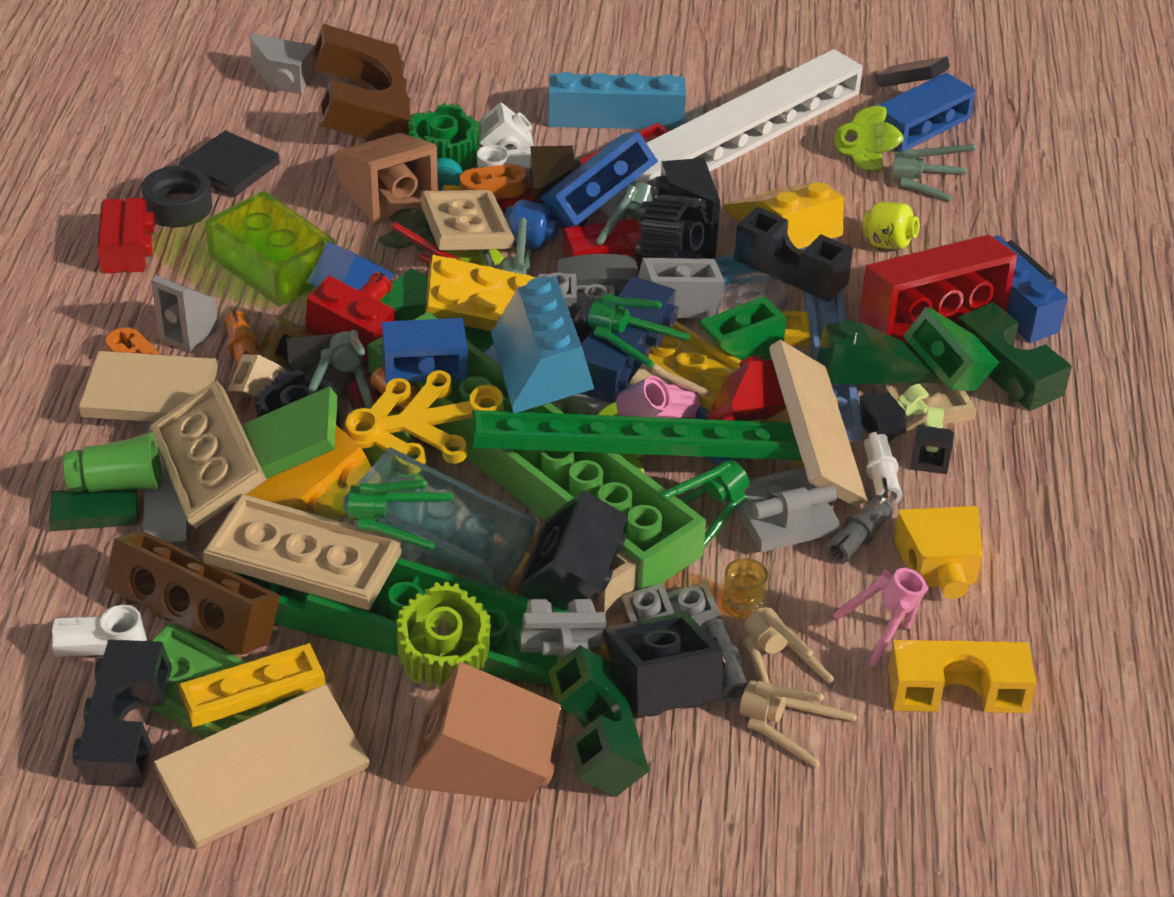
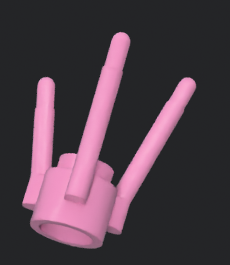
M899 568L894 574L884 570L876 582L849 600L833 614L835 619H841L880 590H883V604L893 615L869 659L868 664L870 667H875L903 617L902 627L904 629L911 627L921 599L928 590L924 578L912 569Z

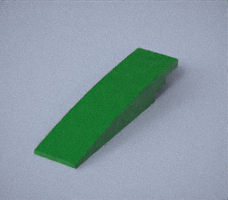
M400 557L369 610L241 573H234L280 595L274 624L398 656L397 619H399V610H402L404 606H408L409 599L416 600L417 593L424 595L425 589L434 587L435 582H438L440 586H443L445 582H449L451 587L457 583L459 584V589H462L463 592H468L469 598L472 596L476 597V604L482 603V611L486 610L487 615H490L488 659L484 661V668L479 670L496 677L551 686L548 670L558 663L557 655H542V652H520L519 649L523 615L526 613L529 598ZM551 606L552 613L567 612V610Z

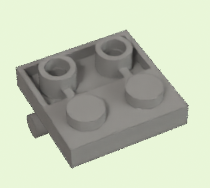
M804 467L750 479V486L743 491L748 499L736 508L738 515L760 553L838 534L840 521L828 504V502L836 501L837 499L835 487L832 484L822 487L810 484Z

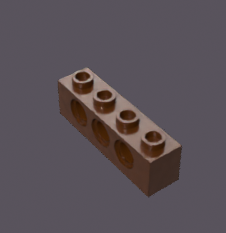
M145 531L114 538L105 587L120 594L124 601L140 604L155 611V615L158 618L175 621L189 628L188 630L194 635L209 638L222 644L224 650L232 654L245 655L252 650L270 644L280 595L223 568L206 564L204 559Z

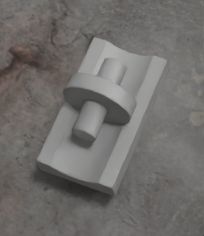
M530 599L527 603L526 613L523 615L519 637L520 652H542V655H557L558 662L579 645L592 652H600L602 632L607 623L605 612H596L590 599H574L568 603L567 612L552 613L551 603L546 599Z

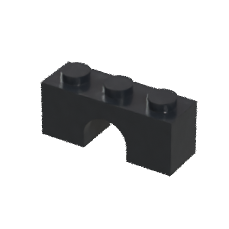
M760 207L754 208L737 224L734 251L735 261L827 302H830L849 284L853 254L852 247L820 234L802 251L794 246L788 236L789 220Z
M108 639L104 656L97 659L95 665V689L93 696L88 697L85 701L84 729L82 736L75 739L72 750L73 763L75 766H78L87 785L143 786L152 744L141 721H125L123 719L130 711L140 706H163L172 670V665L163 642Z

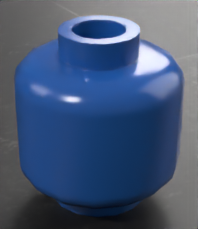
M519 200L514 206L507 208L504 217L514 236L513 246L517 247L521 218L527 220L525 249L541 251L546 247L548 241H555L559 221L553 219L552 209L548 205L528 200Z

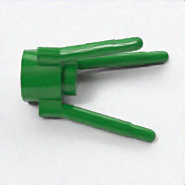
M606 293L604 298L597 297L589 312L588 323L590 327L595 328V337L607 340L648 368H652L654 362L614 335L616 331L622 333L628 324L683 341L690 339V335L632 317L629 310L624 309V307L659 309L662 307L660 301L623 298Z
M725 460L716 468L662 492L660 498L667 500L695 488L678 499L687 505L708 492L717 502L729 501L705 532V548L734 510L748 499L743 491L750 486V481L744 469L736 461Z
M424 479L377 484H352L348 498V518L350 520H359L358 530L375 531L415 546L433 550L435 548L434 542L376 522L377 517L385 518L387 502L452 501L454 495L452 493L397 492L425 488L428 483Z

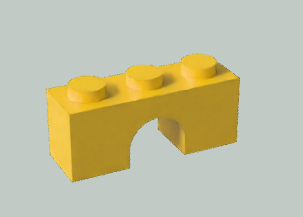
M893 640L888 665L893 711L939 712L944 687L958 684L967 686L978 693L982 700L984 712L1029 713L1037 682L1028 642Z

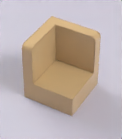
M243 354L227 391L240 397L255 398V396L260 395L261 390L265 391L266 385L271 386V382L275 381L278 372L286 373L289 369L260 355Z
M622 550L611 561L609 569L613 571V574L606 589L601 594L595 593L588 598L592 601L595 611L605 612L606 618L624 607L622 595L635 592L637 588L638 563Z

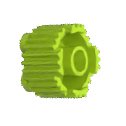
M435 582L434 587L425 589L424 595L417 593L416 600L409 599L408 606H404L402 610H399V619H397L398 656H400L401 665H404L406 676L413 683L423 685L427 682L429 688L438 685V689H441L459 662L477 669H483L484 661L488 659L490 615H487L486 610L482 611V603L476 604V597L472 596L469 598L468 592H463L462 589H459V584L457 583L451 587L449 582H445L443 586Z

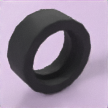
M176 165L155 170L144 179L141 185L147 212H154L155 223L161 226L174 228L190 226L207 217L213 207L208 176L203 171L191 166ZM176 193L192 194L182 199L162 198Z

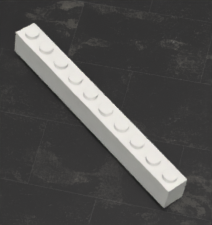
M835 49L818 56L647 142L658 162L634 181L644 182L655 189V177L661 176V161L704 158L709 172L858 95L863 66ZM628 186L598 209L611 218L625 196Z

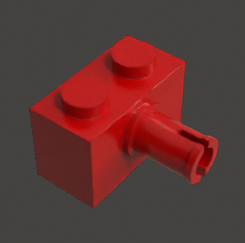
M375 272L357 290L328 275L307 298L305 328L329 342L338 333L356 330L365 350L362 360L368 363L367 345L382 337L381 322L394 321L395 309L380 302L392 290V283L385 275L376 283L381 277V273Z

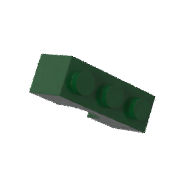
M992 302L958 317L957 325L975 335L999 361L988 377L1026 409L1032 411L1065 395L1072 365L1046 344L1030 350L1014 347L1019 322L997 304Z
M579 645L548 670V675L556 703L560 704L562 709L571 713L584 728L567 741L577 778L617 797L650 770L617 665Z

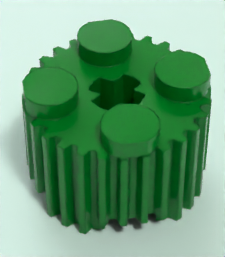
M443 103L437 106L435 112L430 110L427 114L422 113V116L421 112L412 114L408 122L409 136L434 143L437 147V159L448 158L454 160L461 166L463 172L476 167L477 152L479 150V122L472 119V116H467V113H463L460 105L453 106V103L449 105Z

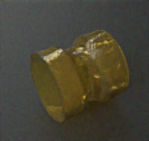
M741 558L727 565L724 575L725 588L722 594V607L731 617L747 620L754 611L765 607L768 571L763 564L750 558Z

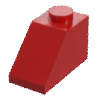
M753 356L742 360L739 363L740 368L725 377L707 419L733 421L768 419L787 409L773 361L763 360L762 356Z

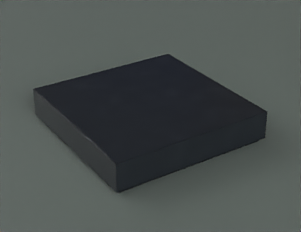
M224 130L181 161L179 165L191 166L203 171L208 176L211 187L236 197L280 164L279 153Z

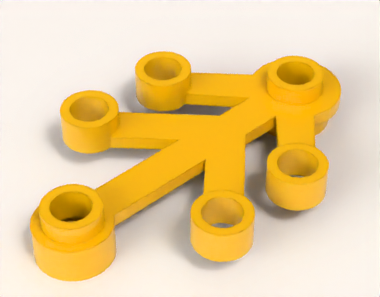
M442 370L431 372L427 376V383L411 402L410 383L403 378H395L387 383L386 391L371 409L359 408L347 416L343 425V431L357 442L361 448H369L376 445L399 457L401 466L410 472L418 471L424 467L426 463L424 448L418 443L407 444L390 433L405 431L442 450L443 459L448 463L456 464L462 462L467 456L465 439L459 435H449L432 425L471 418L472 410L503 411V394L495 386L482 385L472 391L470 401L429 408L436 398H445L451 393V377L447 372ZM439 382L445 383L443 386H434V384ZM397 390H403V391H404V392L401 393V394H394V393H393V392H395V391H397ZM409 403L401 414L387 416L394 406H403ZM451 447L460 448L458 451L453 452L448 450ZM410 455L419 456L416 459H407V457Z

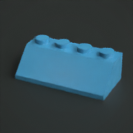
M570 72L549 74L548 127L645 129L658 122L668 130H673L684 124L686 105L685 77H677L671 74L662 76H642L640 74L608 75L605 73L589 75L573 74Z
M557 277L534 278L526 285L518 287L491 332L514 414L594 389L584 352Z

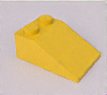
M824 182L783 186L724 204V211L738 222L756 207L789 220L788 236L798 249L809 246L820 234L831 239L843 235L844 196Z

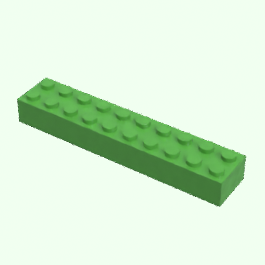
M427 312L414 320H428L438 318L430 312ZM381 337L367 345L368 370L371 375L379 367L383 370ZM467 341V380H452L451 393L445 398H436L430 407L434 408L470 401V395L475 388L482 385H492L500 389L503 394V411L513 412L500 365ZM415 382L411 384H413L420 391L427 382ZM439 382L434 384V386H443L445 383ZM551 403L522 411L565 414ZM471 418L436 424L434 426L449 435L463 437L467 447L466 458L543 520L547 519L583 490L628 515L622 531L626 534V539L621 550L638 563L636 591L664 583L703 556L706 519L675 496L662 500L660 494L666 491V489L618 453L473 448ZM453 447L457 451L460 449L459 447Z

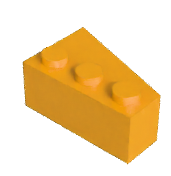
M336 425L334 450L268 478L246 495L337 520L348 513V498L352 484H377L380 482L361 446Z

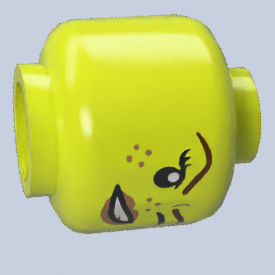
M880 201L871 210H867L864 215L863 234L875 248L903 250L910 244L912 238L918 236L919 218L913 215V211L908 204Z

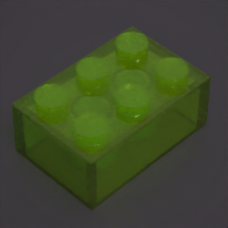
M264 190L205 220L209 256L278 307L316 287L309 283L308 280L327 242L335 244V239Z

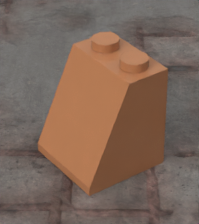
M397 133L336 151L337 179L373 226L423 211L420 204L421 192L438 191L437 147L434 143Z
M459 662L423 713L405 784L419 789L527 803L539 787L543 789L547 787L553 776L555 762L551 761L550 758L562 733V726L557 724L561 705L463 662Z

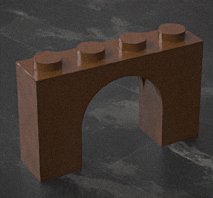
M322 24L312 49L314 69L350 79L367 89L330 79L319 105L321 127L372 141L397 133L409 135L408 122L409 118L412 117L410 114L411 100L410 97H407V79L403 75L404 61L400 59L398 45Z

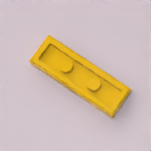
M310 643L189 680L177 684L180 699L194 728L325 685L326 682L325 674Z

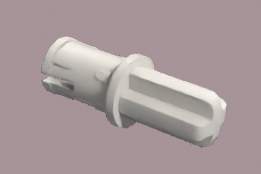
M872 432L869 434V438L864 441L868 459L866 472L869 478L873 480L875 495L883 496L879 504H882L886 499L889 500V491H891L894 504H896L903 496L897 478L899 470L898 461L892 457L887 436L885 434L877 435L876 432Z

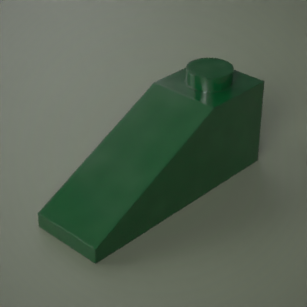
M844 320L839 323H824L817 362L826 367L831 384L940 383V378L911 345L863 322Z

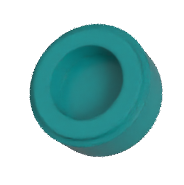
M448 158L437 159L438 191H443L444 185L460 186V175L463 171L461 166L454 160Z

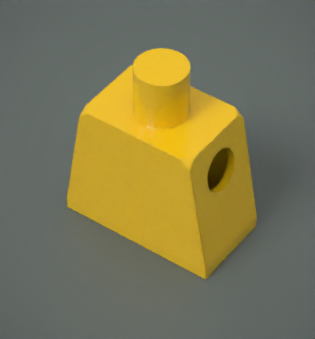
M978 506L898 509L893 541L906 567L919 573L924 578L928 587L941 586L942 593L946 598L957 599L964 596L968 591V585L977 582L982 560Z

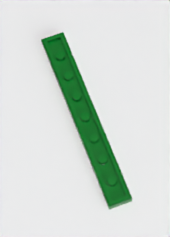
M472 410L471 416L473 448L802 460L791 423L519 412L514 414L511 411Z

